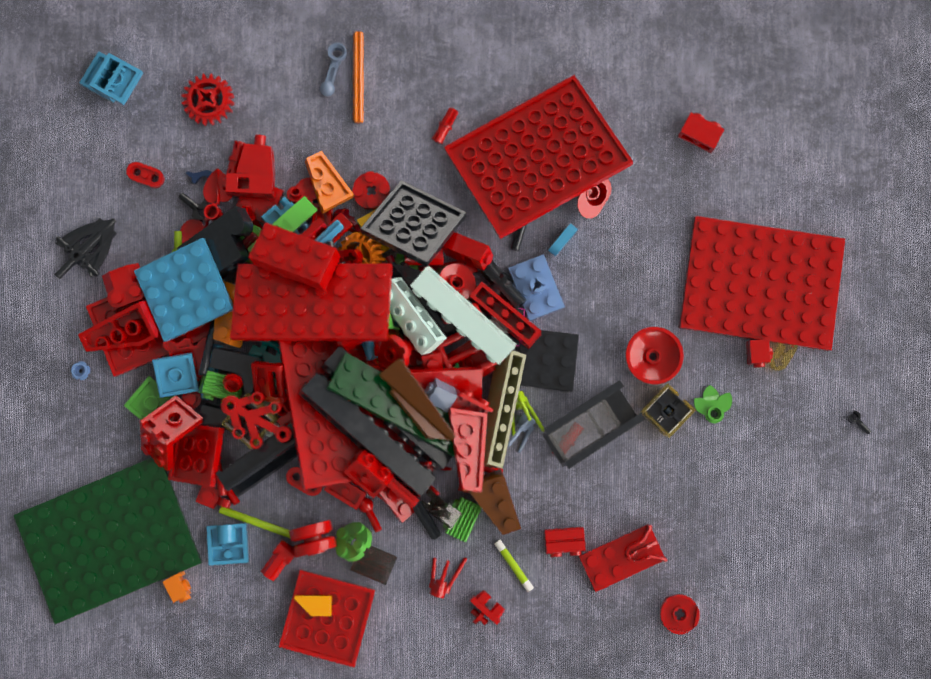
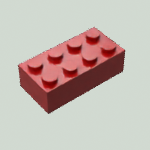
M266 222L248 256L255 266L324 292L341 258L335 247Z

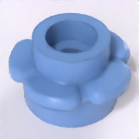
M83 361L74 364L71 368L73 378L85 380L88 374H90V367Z

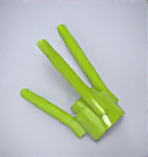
M519 391L515 409H523L529 421L532 420L531 413L541 431L544 432V427L531 407L527 396L525 397L523 391ZM514 417L511 427L512 435L516 433Z

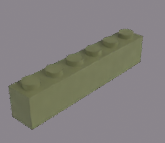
M514 350L507 355L503 362L494 366L496 370L493 371L487 401L490 402L489 406L493 408L492 413L488 411L484 466L489 468H503L526 359L525 354Z

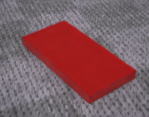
M482 367L409 370L424 392L427 385L437 378L461 392L463 389L473 393L472 397L477 400L480 397L482 398Z

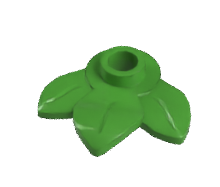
M711 385L704 390L703 398L694 399L695 409L703 414L710 423H719L724 417V412L728 411L732 405L731 393L719 395L717 390ZM712 410L717 412L715 418L711 416Z

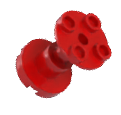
M389 334L388 341H376L374 346L375 357L378 356L380 360L378 364L383 370L399 358L407 367L412 351L416 359L422 360L421 354L416 351L414 344L405 334L404 339L394 334Z

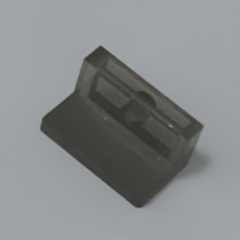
M370 546L369 549L366 548L363 552L365 555L361 559L352 563L350 570L386 585L397 556Z

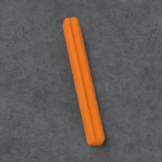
M356 31L353 33V122L363 123L364 35L363 32Z

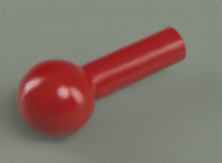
M364 498L359 506V510L366 513L375 533H377L382 528L372 510L374 507L373 501L370 498Z

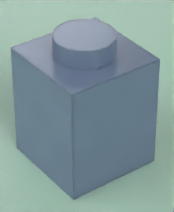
M437 378L432 383H429L425 389V393L433 405L448 412V409H450L458 397L455 387Z

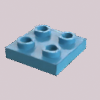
M247 523L207 526L209 566L249 562Z

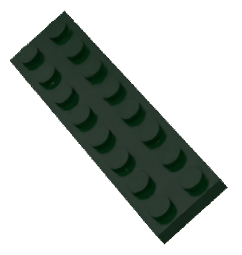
M348 353L343 355L327 386L328 390L455 458L453 440L426 439L389 393L393 388L379 376L381 373L379 370ZM436 407L451 429L449 413Z

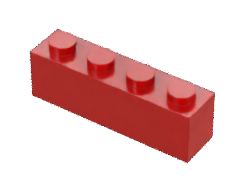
M483 282L470 294L469 297L472 303L476 302L486 315L527 349L541 336V330Z

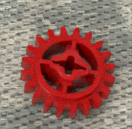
M212 73L209 75V78L202 74L201 80L195 76L196 82L193 83L189 80L188 82L191 87H184L187 94H182V97L185 99L182 102V105L186 107L184 109L185 113H190L188 117L191 120L195 118L197 124L201 120L204 126L207 125L208 121L214 126L215 120L221 124V117L228 119L226 112H233L229 106L235 105L230 100L235 98L234 94L230 93L232 91L231 86H227L226 80L221 82L222 79L219 75L214 79ZM205 87H215L214 89H203ZM222 92L223 99L221 105L219 106L218 98L219 94ZM197 94L199 96L198 105L195 107L194 99ZM204 96H205L206 98L211 99V101L213 102V104H212L211 102H208V101L204 98ZM213 110L211 113H202V111Z

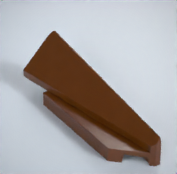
M400 358L379 374L393 388L389 393L426 439L451 441L456 437Z

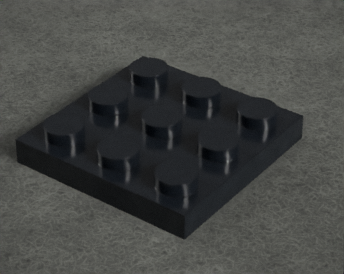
M541 330V336L529 349L520 343L519 353L526 355L520 386L573 392L579 334Z

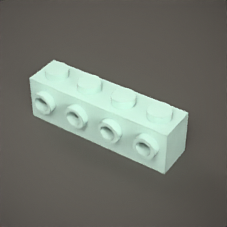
M402 277L392 279L390 300L392 318L403 329V333L414 344L417 352L421 355L432 353L447 339Z

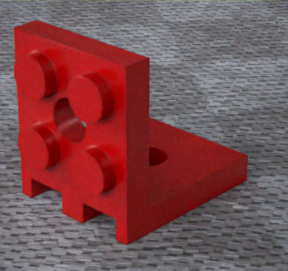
M175 395L140 420L142 452L147 456H151L159 467L169 471L174 467L173 444L203 423V417ZM172 417H177L180 420L177 422H172L169 419Z

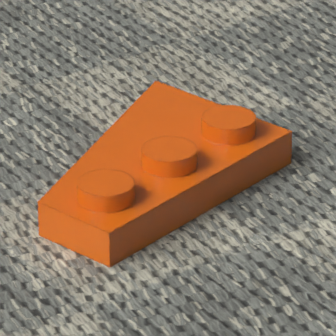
M322 151L306 158L305 164L322 214L353 198V192Z

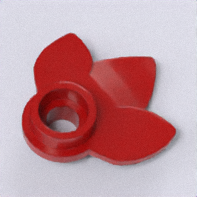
M310 177L300 180L296 186L288 189L287 199L290 202L292 201L295 204L305 196L313 204L317 197Z

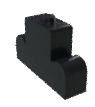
M235 206L177 247V250L204 238L221 277L237 271L238 264H243L250 259L248 257L249 253L240 237H247L252 233L253 222L245 208Z

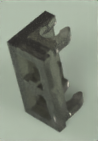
M428 488L426 494L431 498V501L429 503L422 501V503L431 515L449 529H452L462 513Z

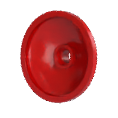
M647 327L638 331L630 339L626 347L625 358L627 366L634 377L644 383L656 385L668 382L678 374L683 364L684 353L679 339L672 332L661 327ZM651 353L655 354V360L649 358Z

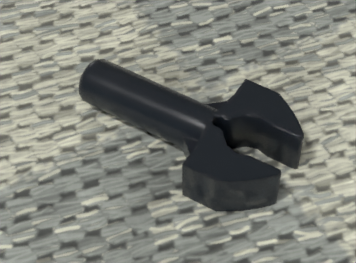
M180 193L178 198L193 210L191 216L196 220L205 221L199 215L198 209L204 210L207 204L204 201L201 204H197L185 193Z

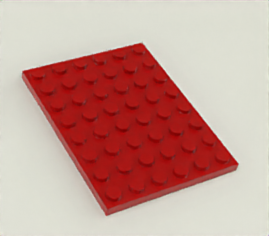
M575 75L444 147L445 152L499 239L633 165V160Z
M695 216L679 328L754 340L769 339V342L831 351L845 238Z
M389 329L388 335L394 334V329ZM278 341L281 361L284 367L283 373L303 489L353 482L344 471L356 460L355 455L360 448L298 394L316 373L324 375L331 381V378L324 374V369L321 366L339 345L336 341ZM358 345L350 351H347L344 346L342 347L351 356L380 372L383 370L378 364L380 362L379 358L371 361L366 360L362 345ZM359 406V410L364 415L368 414L369 416H371L367 410ZM371 416L375 425L379 428H384L393 441L397 440L403 445V449L408 454L411 453L417 457L407 443L404 444L397 438L398 435L395 432L387 430L378 417L374 418Z

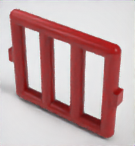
M476 302L471 303L482 313L479 305ZM457 332L447 337L436 348V351H441L444 368H453L452 365L482 351V349L478 350L472 346L448 358L444 347L464 338ZM488 360L476 367H482V374H484L483 371L497 365V363H492Z

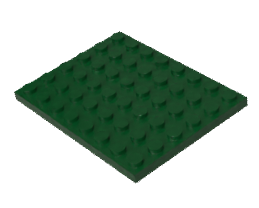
M153 458L13 515L54 624L63 622L203 563L172 483L168 480L167 470L159 467Z

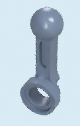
M333 43L328 47L327 52L331 63L325 82L320 85V92L326 97L333 95L335 91L333 84L338 67L347 55L346 48L341 43ZM335 50H340L342 55L334 57L332 53Z

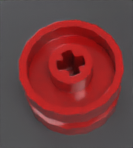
M331 520L288 531L291 541L304 540V543L293 547L295 558L316 555L337 547L334 536L322 538L321 535L332 531Z

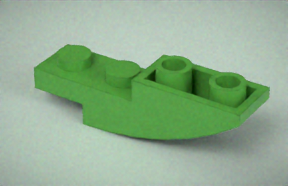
M304 196L272 225L295 233L318 209ZM255 242L248 248V250H249L250 252H251V250H252V248H253Z

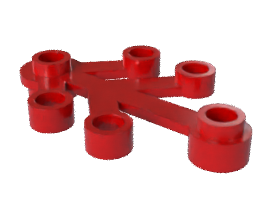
M255 392L251 396L241 399L233 395L225 397L222 400L221 409L225 414L230 415L234 428L232 431L234 438L241 439L246 433L245 429L241 427L239 415L246 419L251 436L250 446L254 449L261 447L263 444L256 424L275 434L276 439L280 442H287L291 439L293 433L290 427H278L260 417L268 413L276 414L280 412L282 406L278 401L249 411L242 406L251 403H262L264 400L263 393ZM256 394L260 395V401L254 399ZM229 402L234 404L233 409L228 408ZM273 404L278 405L277 411L272 409ZM237 429L242 431L241 436L236 435ZM281 431L286 432L285 438L280 436ZM254 439L259 440L260 443L258 446L254 445Z

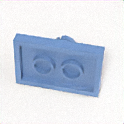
M544 254L508 268L515 287L527 299L523 308L529 321L565 307Z

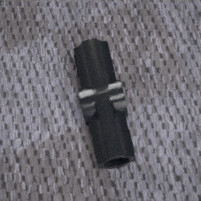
M493 260L484 271L478 269L490 283V288L517 310L525 304L527 299L514 286L515 283L507 273L502 272Z

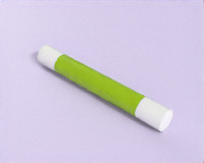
M498 540L494 545L526 591H531L534 587L503 542Z

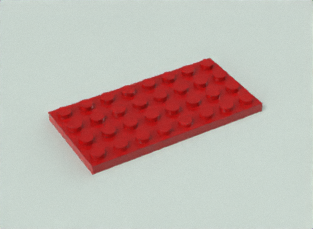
M391 263L337 264L324 292L254 264H238L230 339L236 341H388L393 266Z

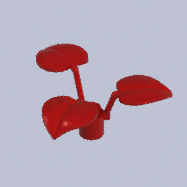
M218 168L210 174L203 189L205 200L212 203L204 208L205 226L200 220L190 219L186 221L180 229L182 231V244L207 227L209 221L214 222L221 217L223 212L218 207L220 201L228 202L233 197L228 196L225 190H223V179H226V175ZM257 220L252 221L253 225L261 229L263 228Z

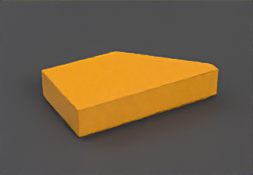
M295 595V600L311 616L332 615V595Z

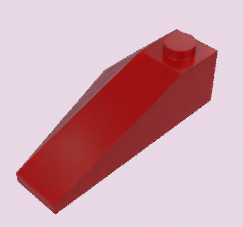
M147 300L79 333L78 337L86 352L141 346L158 337V326Z

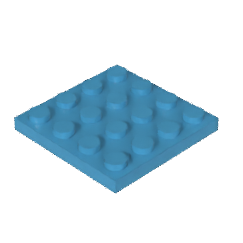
M204 238L134 271L164 342H168L233 311V303Z

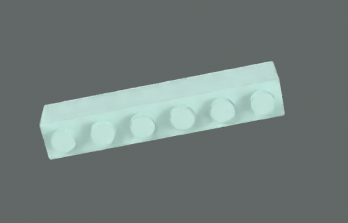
M427 266L410 285L415 295L427 300V305L432 310H438L442 314L441 317L447 323L454 324L457 327V332L463 337L467 336L472 340L471 344L478 350L482 349L486 353L487 359L492 363L500 364L515 348L516 343L430 266Z

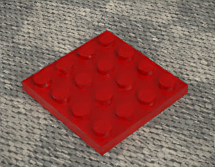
M301 569L279 647L355 668L376 590ZM295 595H332V615L311 616L295 600Z

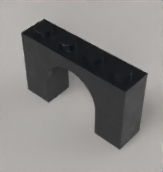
M215 347L213 348L210 367L230 371L240 376L244 385V398L254 393L251 363L254 361L263 362V356ZM209 403L202 405L200 416L203 417V423L201 425L233 431L225 424L228 422L230 415L225 414L221 406Z

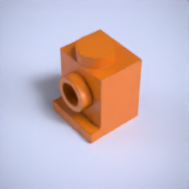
M184 571L163 581L173 603L179 600L181 604L191 598L189 595L191 594V585L187 579L183 578L186 574Z

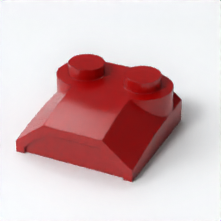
M139 263L125 265L102 275L108 295L107 300L114 312L146 300L134 272L140 268Z

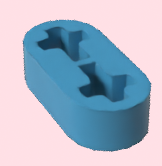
M570 223L548 251L556 257L578 229Z

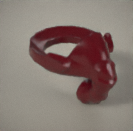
M337 209L333 213V219L339 213H342L353 224L354 229L350 228L349 232H360V225L354 220L355 217L349 215L348 209Z

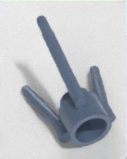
M525 413L521 416L517 415L515 424L517 423L516 427L518 430L508 442V447L512 445L521 432H526L518 449V453H521L530 433L534 429L533 425L536 421L533 418L529 421Z

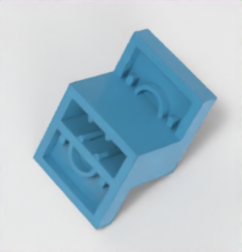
M98 51L79 83L113 103L117 101L125 105L143 72L110 53L105 55Z

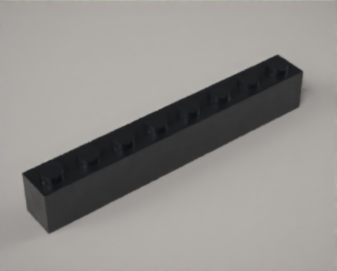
M341 346L321 366L324 369V374L331 379L343 355L347 353ZM368 411V413L374 418L378 417L375 414ZM378 417L387 430L395 432L398 435L397 438L402 443H407L412 448V452L418 457L422 456L426 461H430L431 465L428 466L431 469L439 471L452 459L453 456Z
M316 373L298 394L357 447L365 449L372 454L417 498L421 497L436 479L433 476V472L428 467L420 465L417 457L411 453L408 454L400 442L397 440L393 441L384 428H379L375 425L373 418L368 414L364 415L359 410L358 405L328 390L329 379L322 374Z

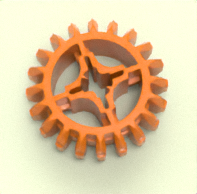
M353 232L351 235H347L345 240L341 241L342 246L337 248L339 251L354 249L360 242L356 249L360 250L363 254L362 263H382V261L386 260V258L382 257V254L385 252L380 249L382 244L377 243L360 232ZM348 256L349 260L356 259L355 256Z

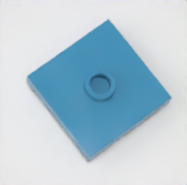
M192 352L152 360L160 398L197 392L199 390Z

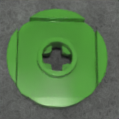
M360 522L349 523L345 527L339 528L336 532V554L349 562L361 559L365 555L363 552L366 548L369 549L371 546V531Z

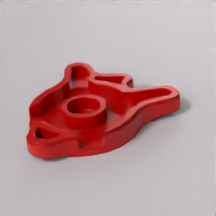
M204 336L195 345L192 344L189 337H185L179 342L173 340L163 341L162 346L169 356L192 352L197 381L202 378L199 375V369L207 336Z

